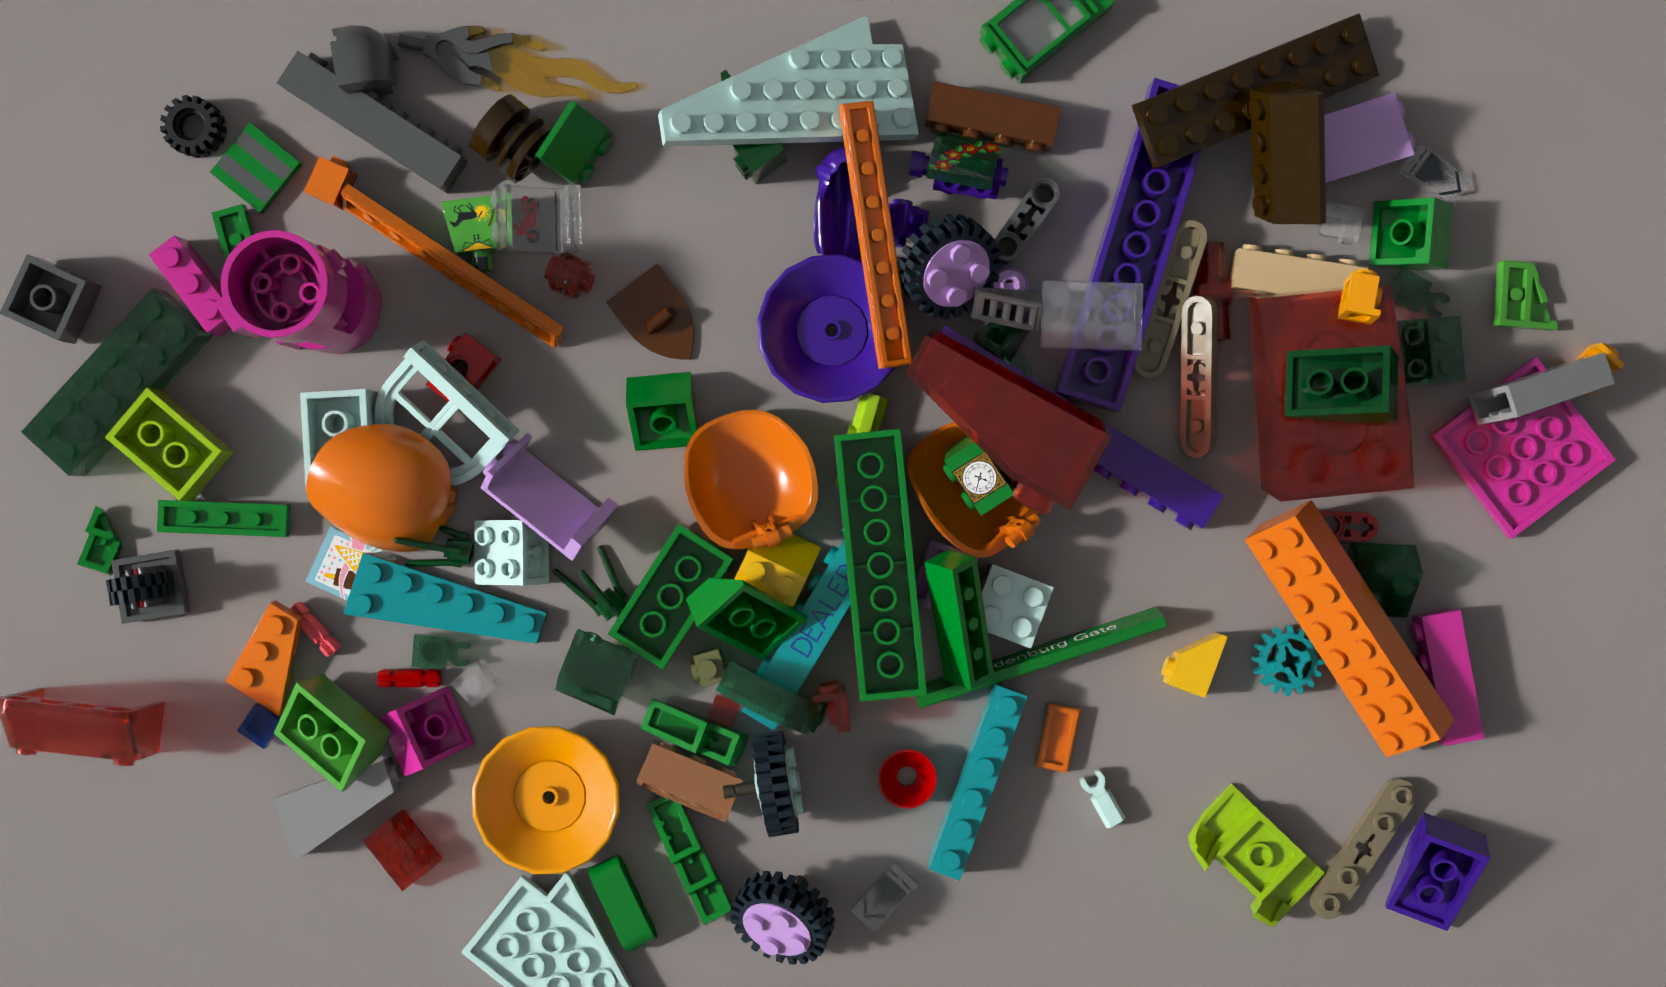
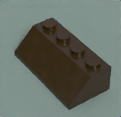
M1284 80L1250 89L1249 113L1251 116L1252 133L1250 145L1253 160L1251 176L1254 188L1252 207L1255 217L1272 224L1326 223L1324 93Z

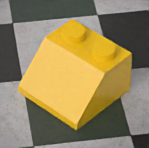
M792 534L793 537L781 541L782 545L771 549L768 547L755 550L754 547L749 548L734 580H743L785 604L794 607L822 547Z

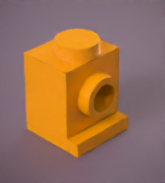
M1358 269L1353 271L1344 280L1338 318L1371 325L1380 317L1381 310L1374 308L1379 307L1383 290L1378 288L1380 276H1377L1375 271Z

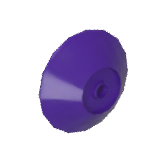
M843 254L811 256L785 269L766 291L757 318L759 349L772 375L794 394L820 403L852 401L877 389L896 368L878 369L861 260ZM829 325H835L838 328L837 335L828 336L826 328Z

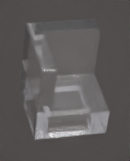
M1326 202V223L1320 224L1319 235L1337 238L1338 244L1349 246L1358 242L1364 209Z

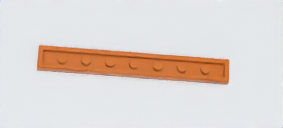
M871 100L841 104L838 107L878 369L913 364L874 103Z
M347 184L341 191L343 209L551 347L557 348L561 343L564 333L562 325L351 185Z

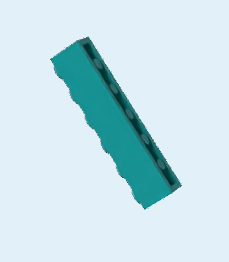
M1001 683L992 685L927 861L929 870L960 881L1028 696L1024 692Z

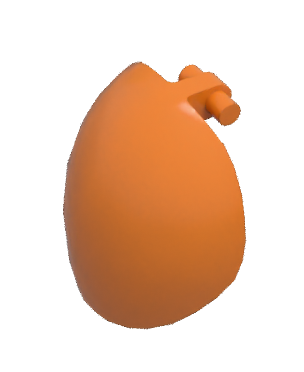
M761 410L733 412L704 424L689 440L684 459L686 495L701 529L709 539L719 546L729 549L752 547L755 550L764 547L771 549L782 545L781 541L793 537L792 532L805 524L814 513L818 500V481L813 459L799 435L779 417Z
M961 420L936 429L923 438L911 451L907 460V471L921 507L940 534L965 554L983 558L995 555L1007 546L1015 548L1020 542L1024 543L1034 535V529L1041 524V520L1037 516L1044 500V481L1035 457L1026 444L1008 430L978 420ZM978 427L1013 478L1015 495L982 516L976 508L973 510L969 509L961 496V493H963L961 485L958 481L952 483L943 469L946 448Z
M395 424L364 425L350 428L335 435L316 454L308 472L306 492L313 508L334 526L355 540L379 549L405 553L421 550L422 548L396 544L394 538L400 537L431 542L440 525L445 526L447 524L448 518L454 514L457 505L455 497L458 490L451 486L449 465L441 451L422 435Z

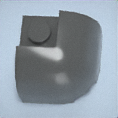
M349 25L332 29L333 36H336V41H331L330 45L338 87L346 93L373 89L380 96L393 94L392 85L398 84L394 61L400 59L391 43L379 31L367 26Z

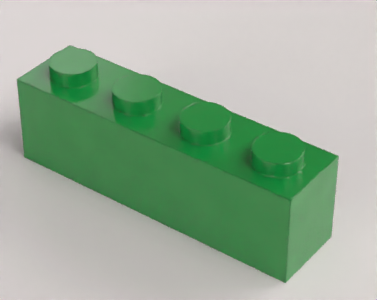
M948 549L925 561L943 677L945 681L972 690L994 677L977 559L974 556Z

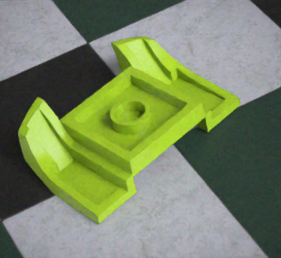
M1232 783L1201 814L1188 835L1189 846L1204 871L1209 868L1214 858L1218 860L1256 897L1250 905L1253 912L1252 917L1272 927H1275L1325 874Z

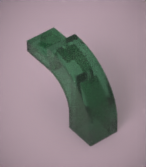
M730 661L716 691L745 708L780 725L807 735L809 732L815 733L817 727L821 725L829 705L818 698L789 689L749 666Z

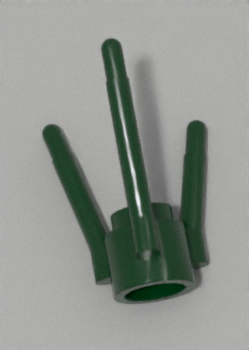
M440 525L438 530L454 537V539L448 538L445 545L400 537L394 538L396 544L444 552V557L449 558L405 561L406 566L417 567L453 566L462 568V564L470 565L475 541L468 539V533L456 531L446 525Z
M600 545L598 546V552L614 592L610 587L602 592L593 579L582 569L579 571V574L596 595L593 600L558 569H554L553 574L586 602L598 617L602 615L608 621L624 609L626 603L623 599L627 594L619 584L604 547Z

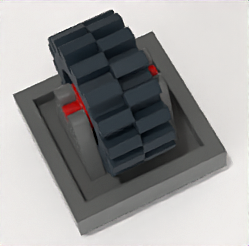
M179 549L111 560L114 579L106 580L110 606L119 605L122 624L190 613Z

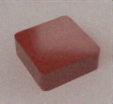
M716 695L708 719L732 727L740 702Z

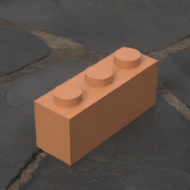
M652 743L637 778L636 786L726 823L735 798L725 799L723 786L732 784L735 786V784L742 783L743 780L737 778L738 774L727 768L720 767L717 770L707 766L708 762L698 756L690 755L688 758L677 753L678 750L669 744L660 743L658 746Z

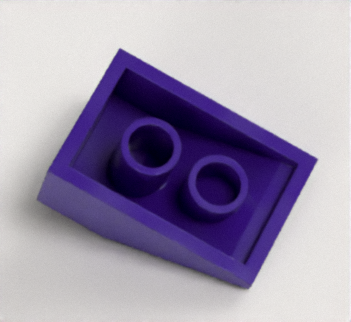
M1424 812L1409 838L1385 907L1448 931L1490 860L1486 835Z

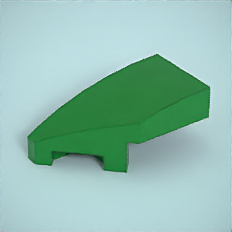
M95 506L85 530L89 536L77 564L81 567L112 576L111 560L119 558L122 543L104 510L101 507Z

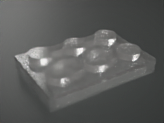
M1044 280L1042 284L1040 348L1140 351L1142 346L1143 283Z

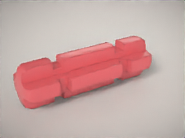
M297 602L290 608L303 617L301 630L315 645H320L319 649L325 656L330 657L341 648L340 642L334 636H329L330 631L314 614L308 613L310 610L303 602Z

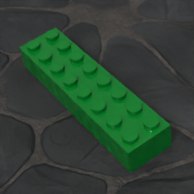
M901 429L834 435L860 702L927 695Z

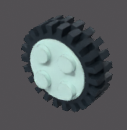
M783 731L753 735L755 781L738 783L735 786L733 784L723 786L724 798L729 799L735 798V796L741 797L757 794L768 837L799 833L798 814L804 813L801 793L796 794V792L802 791L799 772H796V769H792V767H797L794 747L787 748Z

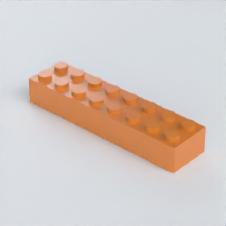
M1313 501L1305 502L1261 523L1245 539V542L1386 758L1441 740L1455 719Z

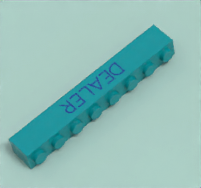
M844 540L839 548L834 545L831 547L823 561L828 564L822 576L816 573L807 587V590L812 593L806 603L799 600L795 607L796 610L806 614L808 620L778 646L772 659L768 656L764 658L756 672L761 675L759 681L755 686L749 683L740 698V701L745 703L741 711L773 731L776 729L850 606Z

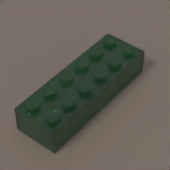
M152 288L28 423L21 433L68 476H86L113 447V444L105 436L146 388L164 391L214 335L207 333L198 320L168 292Z

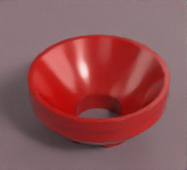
M901 749L893 752L883 761L878 773V785L884 798L894 806L904 809L916 808L926 803L932 797L937 785V773L933 763L925 754L913 749ZM908 766L916 771L917 777L912 784L904 785L898 781L897 774L902 767Z

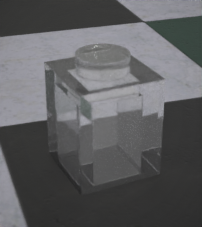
M482 658L469 666L451 685L473 708L485 700L504 681Z

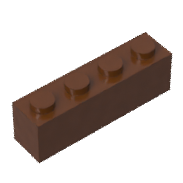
M934 81L925 126L931 127L930 131L935 134L949 135L950 132L962 134V138L969 141L977 142L981 138L994 140V143L1001 145L1000 147L1012 148L1013 144L1025 146L1027 152L1044 154L1045 151H1051L1054 146L1062 107Z

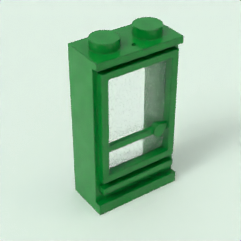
M1014 0L981 26L979 33L981 38L979 40L988 53H995L1002 61L1000 67L1006 76L1010 79L1015 78L1020 84L1111 10L1114 2L1113 0Z

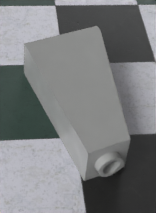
M1604 352L1468 394L1477 425L1520 417L1615 383L1611 367Z
M392 757L372 763L345 791H340L328 779H324L273 798L293 860L300 859L402 787L403 775L398 763H394Z

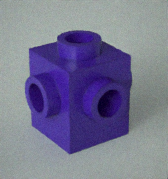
M894 199L893 203H889L895 247L903 248L906 243H913L909 239L913 233L919 238L923 235L919 227L924 223L928 224L930 211L913 206L912 201L905 199Z

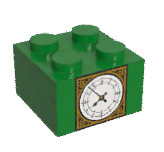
M979 427L946 448L943 469L952 483L958 481L963 490L961 496L970 510L976 508L982 516L1015 495L1013 478Z

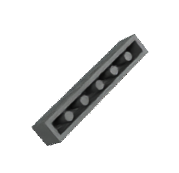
M297 50L277 81L278 85L448 194L468 163L460 155L463 151L460 147L447 139L442 144L433 138L436 132L421 122L414 126L406 120L409 115L392 104L389 109L379 103L382 97L370 89L352 93L344 92L338 87L336 74L325 68L328 64L326 61L312 52L307 57Z

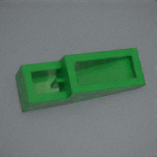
M651 699L640 728L695 754L701 753L728 766L738 765L749 737L748 734L657 699Z

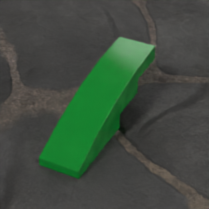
M664 797L646 804L671 864L675 865L687 894L691 896L703 925H708L730 914L732 907L730 899L684 805Z

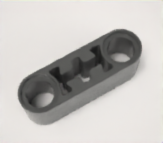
M1049 178L1037 180L996 236L995 240L997 243L1004 240L1010 241L1015 248L1013 255H1002V257L997 258L1002 262V265L1011 264L1018 258L1058 201L1060 189L1054 180ZM1039 188L1048 189L1052 195V200L1048 203L1038 201L1035 191ZM1030 208H1032L1036 212L1029 221L1031 226H1025L1018 236L1014 231L1020 224L1021 220L1019 218L1023 219Z

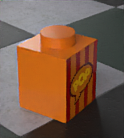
M332 155L330 160L319 156L304 192L343 210L341 191L347 184L353 187L358 175L349 169L350 163Z

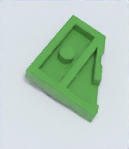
M1508 260L1498 261L1493 326L1544 331L1557 330V322L1550 319L1545 306L1548 298L1545 290L1539 284V275L1535 264Z

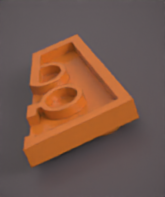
M274 600L266 609L225 682L280 716L286 707V690L290 686L292 676L290 669L293 655L296 654L303 617L277 600Z

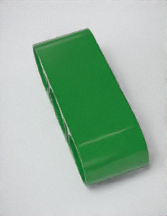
M616 854L589 867L588 873L591 882L624 950L628 953L658 939L654 923L622 857Z

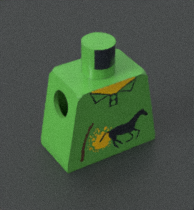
M503 194L442 201L443 213L455 252L460 256H472L473 267L479 271H493L491 253L504 252L507 249L509 200Z

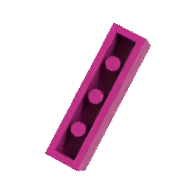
M1447 608L1412 615L1413 623L1410 624V633L1413 641L1417 643L1419 651L1416 661L1455 719L1442 739L1436 742L1448 746L1485 739L1461 610Z

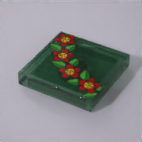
M937 132L926 178L991 190L1001 144Z

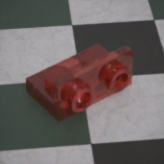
M838 681L819 683V689H814L813 692L814 703L833 700L828 702L830 725L837 724L838 733L851 731L846 685L839 686Z
M403 809L363 840L364 844L401 891L409 887L442 860L435 847Z

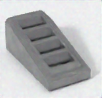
M975 287L971 317L1015 328L1038 331L1042 311L1041 292ZM985 299L991 300L989 310L983 309ZM998 301L1003 302L1002 310H997ZM1011 304L1017 305L1016 311H1010ZM1025 307L1030 308V312H1024Z

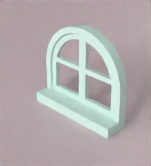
M423 340L407 351L403 356L405 358L383 384L376 399L374 421L375 424H394L393 414L397 400L426 427L420 435L429 441L436 436L464 463L460 466L449 468L451 486L458 485L481 473L520 430ZM417 371L450 400L432 421L401 393L403 387ZM458 409L490 438L473 458L468 456L441 430Z

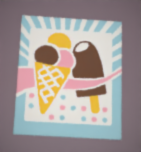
M330 526L305 582L344 600H348L363 553H369L395 562L397 556L355 540L346 533Z

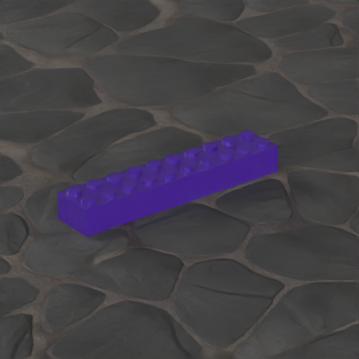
M1154 78L1148 86L1145 99L1180 85ZM1138 123L1054 392L1064 398L1113 413L1121 411L1201 150L1161 167L1153 168Z

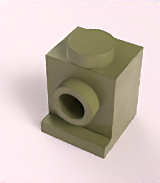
M721 646L690 655L692 661L690 663L691 671L695 682L698 681L699 686L704 688L727 681L730 678Z

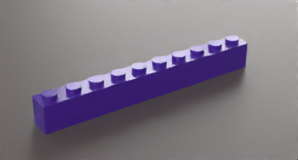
M944 325L923 361L928 363L926 369L940 378H943L946 374L955 379L954 386L968 395H971L972 391L984 397L981 403L996 412L1000 408L1012 414L1009 420L1024 429L1028 425L1039 431L1037 437L1052 446L1055 442H1058L1067 448L1064 452L1067 456L1080 463L1084 458L1094 464L1092 471L1107 480L1112 475L1122 482L1119 486L1120 488L1135 497L1138 493L1148 497L1149 501L1147 504L1163 514L1166 509L1177 515L1174 521L1189 530H1192L1194 526L1204 529L1224 496Z

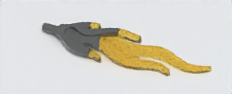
M474 25L457 27L438 35H426L425 39L404 34L399 36V47L422 51L425 56L434 60L456 81L466 85L488 88L497 93L501 92L502 89L496 82L488 77L476 74L470 69H485L504 80L514 89L534 97L575 96L586 102L590 101V96L579 87L551 84L544 80L550 77L574 78L605 93L621 94L638 88L637 82L617 83L609 81L578 59H547L529 55L517 47L524 46L541 52L547 51L548 48L546 44L520 34L503 33L471 41L475 37L486 34L484 27Z

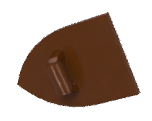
M658 264L654 265L606 302L627 331L642 346L664 357L679 360L691 359L694 344V327L689 308L681 294Z

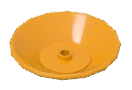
M560 726L528 727L503 738L482 760L472 786L473 818L484 843L506 864L531 874H563L589 862L610 840L620 814L619 782L608 757L586 736ZM546 791L554 793V801L549 802L545 799L544 794Z

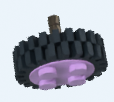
M951 214L944 215V222L938 217L931 219L932 229L925 223L919 228L923 235L920 238L914 233L910 236L909 239L914 243V246L904 245L902 252L908 258H899L898 265L903 269L899 270L900 280L902 281L901 288L907 297L923 313H928L933 318H937L939 315L942 319H949L950 313L955 318L962 316V307L968 313L971 312L973 307L971 302L974 300L975 287L993 288L988 283L989 281L998 282L1000 276L994 270H1001L1002 262L997 259L1002 257L1001 250L996 247L998 243L988 231L970 217L967 219L964 215L957 214L955 218Z
M763 871L761 876L757 872L751 878L748 877L744 884H742L730 909V914H732L730 920L731 924H736L734 927L737 934L743 933L741 940L744 943L753 942L751 949L757 952L761 948L764 952L763 956L766 958L776 955V961L783 963L786 957L789 964L796 965L797 960L801 964H807L809 959L813 962L818 956L822 955L834 929L835 917H832L834 911L832 907H827L829 901L826 897L817 899L820 894L818 889L807 890L809 883L805 877L789 874L786 880L783 879V872L776 871L772 877L770 871Z

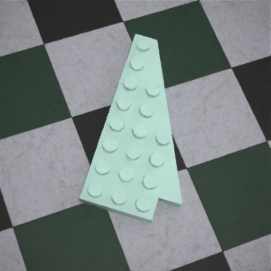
M868 16L856 19L661 109L658 114L663 147L844 142L838 106L846 103L871 100L874 103L879 141L914 140L919 135L903 44H872Z
M569 871L565 872L549 894L523 874L461 952L504 987H632Z

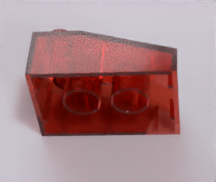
M1379 283L1378 288H1382L1383 293L1379 307L1374 309L1381 310V314L1371 325L1338 318L1343 287L1249 297L1261 489L1280 502L1414 488L1411 418L1391 285ZM1391 345L1398 355L1397 422L1351 423L1285 417L1287 351Z
M933 327L926 334L906 371V374L1008 477L1015 480L1012 484L1015 488L1012 496L1027 507L1044 515L1049 514L1055 502L1071 510L1112 438L1106 422Z

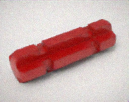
M383 669L378 671L377 682L379 687H393L394 685L396 687H424V685L426 687H439L442 684V672L439 669H428L426 672H424V669H398L396 672L393 669Z

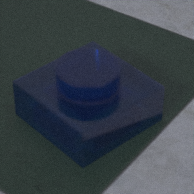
M260 703L254 704L237 732L262 749H265L275 737L274 731L281 717Z

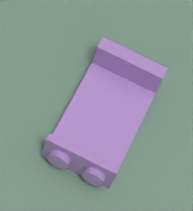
M1395 93L1324 115L1325 183L1395 161L1399 163L1415 155L1413 151L1415 149L1414 137L1406 129L1403 120L1405 118L1404 106L1400 100H1397Z
M526 433L519 441L513 439L502 453L504 456L499 461L494 458L483 471L486 477L480 488L573 561L610 521L619 505L608 497L598 508L526 450L532 439V436Z

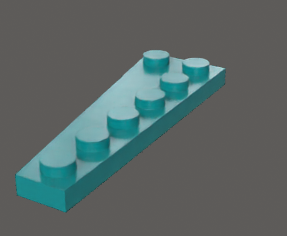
M363 553L343 614L537 644L539 643L548 612L369 553Z

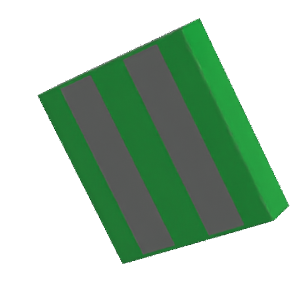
M249 122L210 173L258 212L264 214L303 164Z

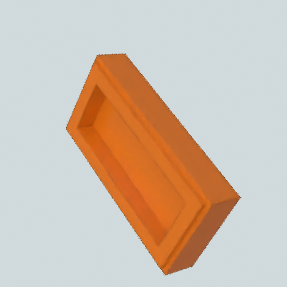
M1048 702L1035 761L1036 767L1068 773L1081 712L1079 708Z

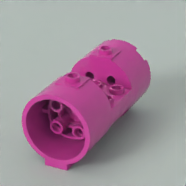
M279 230L263 231L251 235L232 250L222 270V297L214 302L234 333L256 339L264 336L275 339L279 345L298 350L304 347L328 354H343L364 345L379 326L377 324L381 306H383L380 289L363 262L358 264L349 258L346 259L340 256L334 248L330 250L293 233Z

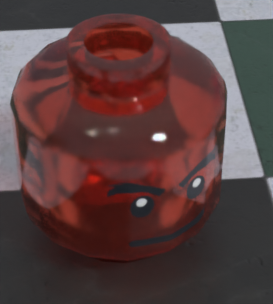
M562 252L559 256L553 255L544 276L548 280V286L552 291L571 299L579 298L583 292L589 293L595 281V275L591 274V263L569 252Z

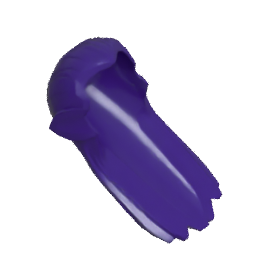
M844 146L831 151L825 156L822 164L815 167L819 185L815 201L813 238L818 254H843L857 259L861 255Z

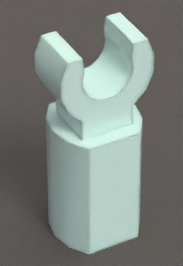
M1095 769L1094 773L1097 776L1096 784L1088 785L1083 777L1079 778V782L1086 792L1093 795L1090 800L1105 827L1111 828L1125 819V815L1111 790L1104 788V775L1101 771Z

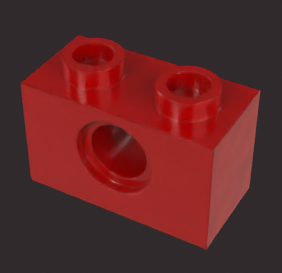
M466 333L462 337L458 335L452 340L447 348L449 354L445 358L454 369L457 363L465 361L468 365V372L464 378L477 390L501 361L499 356L473 336ZM429 380L427 381L426 386L447 402L450 401Z

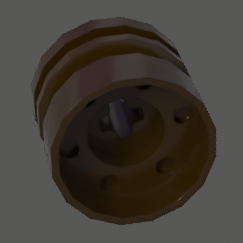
M509 94L498 100L482 117L472 133L469 147L487 162L497 159L496 169L501 173L506 172V177L515 184L526 178L541 163L535 154L553 127L549 124L544 125L543 119L539 116H534L528 120L530 109L515 96Z

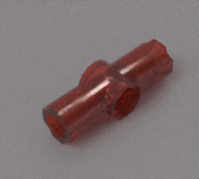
M1207 242L1196 273L1197 279L1194 280L1193 295H1206L1214 300L1218 310L1217 342L1231 339L1229 306L1232 300V288L1230 278L1226 277L1224 242Z

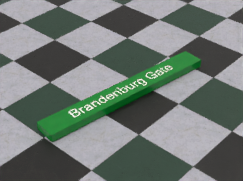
M1153 607L992 660L994 677L972 690L945 681L944 677L926 682L927 695L915 696L918 707L924 708L1164 629L1167 627L1165 617L1157 607Z

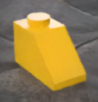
M1214 632L1175 650L1172 657L1168 656L1163 664L1161 675H1164L1163 682L1205 698L1228 637Z

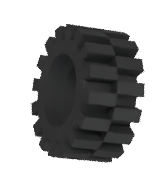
M184 95L181 101L177 98L173 99L172 103L174 106L170 107L167 105L164 108L168 112L167 116L161 115L160 118L165 123V126H160V131L166 134L163 136L165 142L171 144L170 147L176 151L194 158H200V155L204 157L210 156V150L216 152L219 149L216 146L218 141L223 144L225 138L221 137V133H227V127L222 125L226 121L224 116L219 114L221 111L198 96L193 95L191 98L188 95ZM191 115H199L205 124L203 133L194 139L187 138L182 129L184 121Z

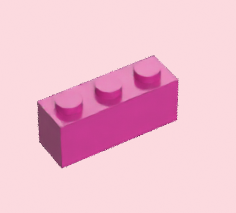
M174 235L148 254L207 333L222 336L231 329L214 304L215 301L222 297L221 283L188 240Z

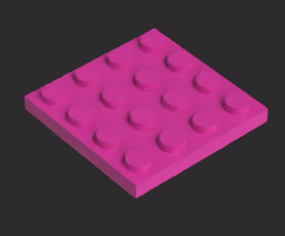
M1533 357L1497 385L1545 370L1546 368L1538 357ZM1570 399L1520 417L1477 425L1470 404L1430 435V438L1508 539H1513L1616 460Z

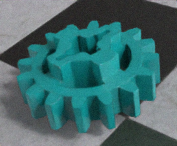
M1285 625L1284 632L1275 626L1272 627L1273 636L1263 633L1261 637L1265 641L1264 644H1254L1253 646L1260 651L1259 655L1251 657L1252 661L1259 663V666L1253 670V673L1256 675L1263 674L1259 683L1263 686L1271 683L1270 691L1276 694L1282 688V693L1285 696H1290L1292 689L1300 695L1303 694L1304 684L1313 688L1315 685L1311 678L1313 676H1322V673L1316 670L1317 665L1325 663L1322 659L1317 658L1319 653L1307 636L1304 638V630L1299 627L1294 633L1293 626ZM1288 639H1295L1304 647L1294 649L1291 642H1288ZM1274 647V651L1271 657L1268 659V654L1271 648ZM1286 654L1293 656V659L1289 661L1290 667L1282 664L1286 660ZM1306 662H1308L1307 667H1306V670H1305L1304 673L1302 674V670H1303V668H1304V665H1305ZM1283 672L1288 682L1279 681L1272 674Z

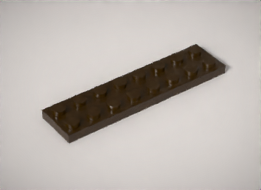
M1359 13L1131 106L1152 167L1158 168L1250 130V89L1284 80L1323 92L1324 98H1327L1380 75Z

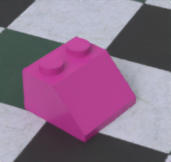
M445 686L378 717V720L392 730L388 737V742L404 777L423 770L475 744L449 686Z

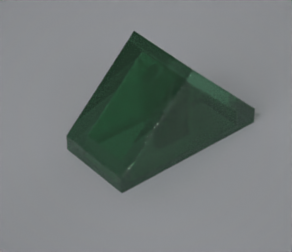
M989 322L974 334L973 341L1010 364L1030 330Z

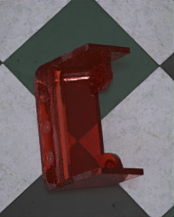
M35 688L0 697V719L9 747L16 748V754L36 755L37 751L112 759L114 760V765L133 766L136 760L160 753L165 702L158 701L133 709L44 699L45 688Z

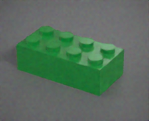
M678 523L608 632V635L663 670L695 622L686 598L708 578L722 579L736 557L686 525Z

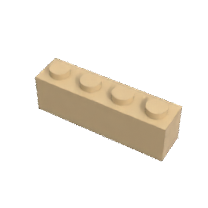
M1244 244L1242 248L1232 252L1226 291L1339 308L1344 280L1353 271L1368 268L1358 266L1359 262L1356 260L1339 259L1338 263L1326 261V256L1307 254L1306 258L1295 257L1294 252L1290 250L1275 249L1274 253L1262 252L1261 246Z

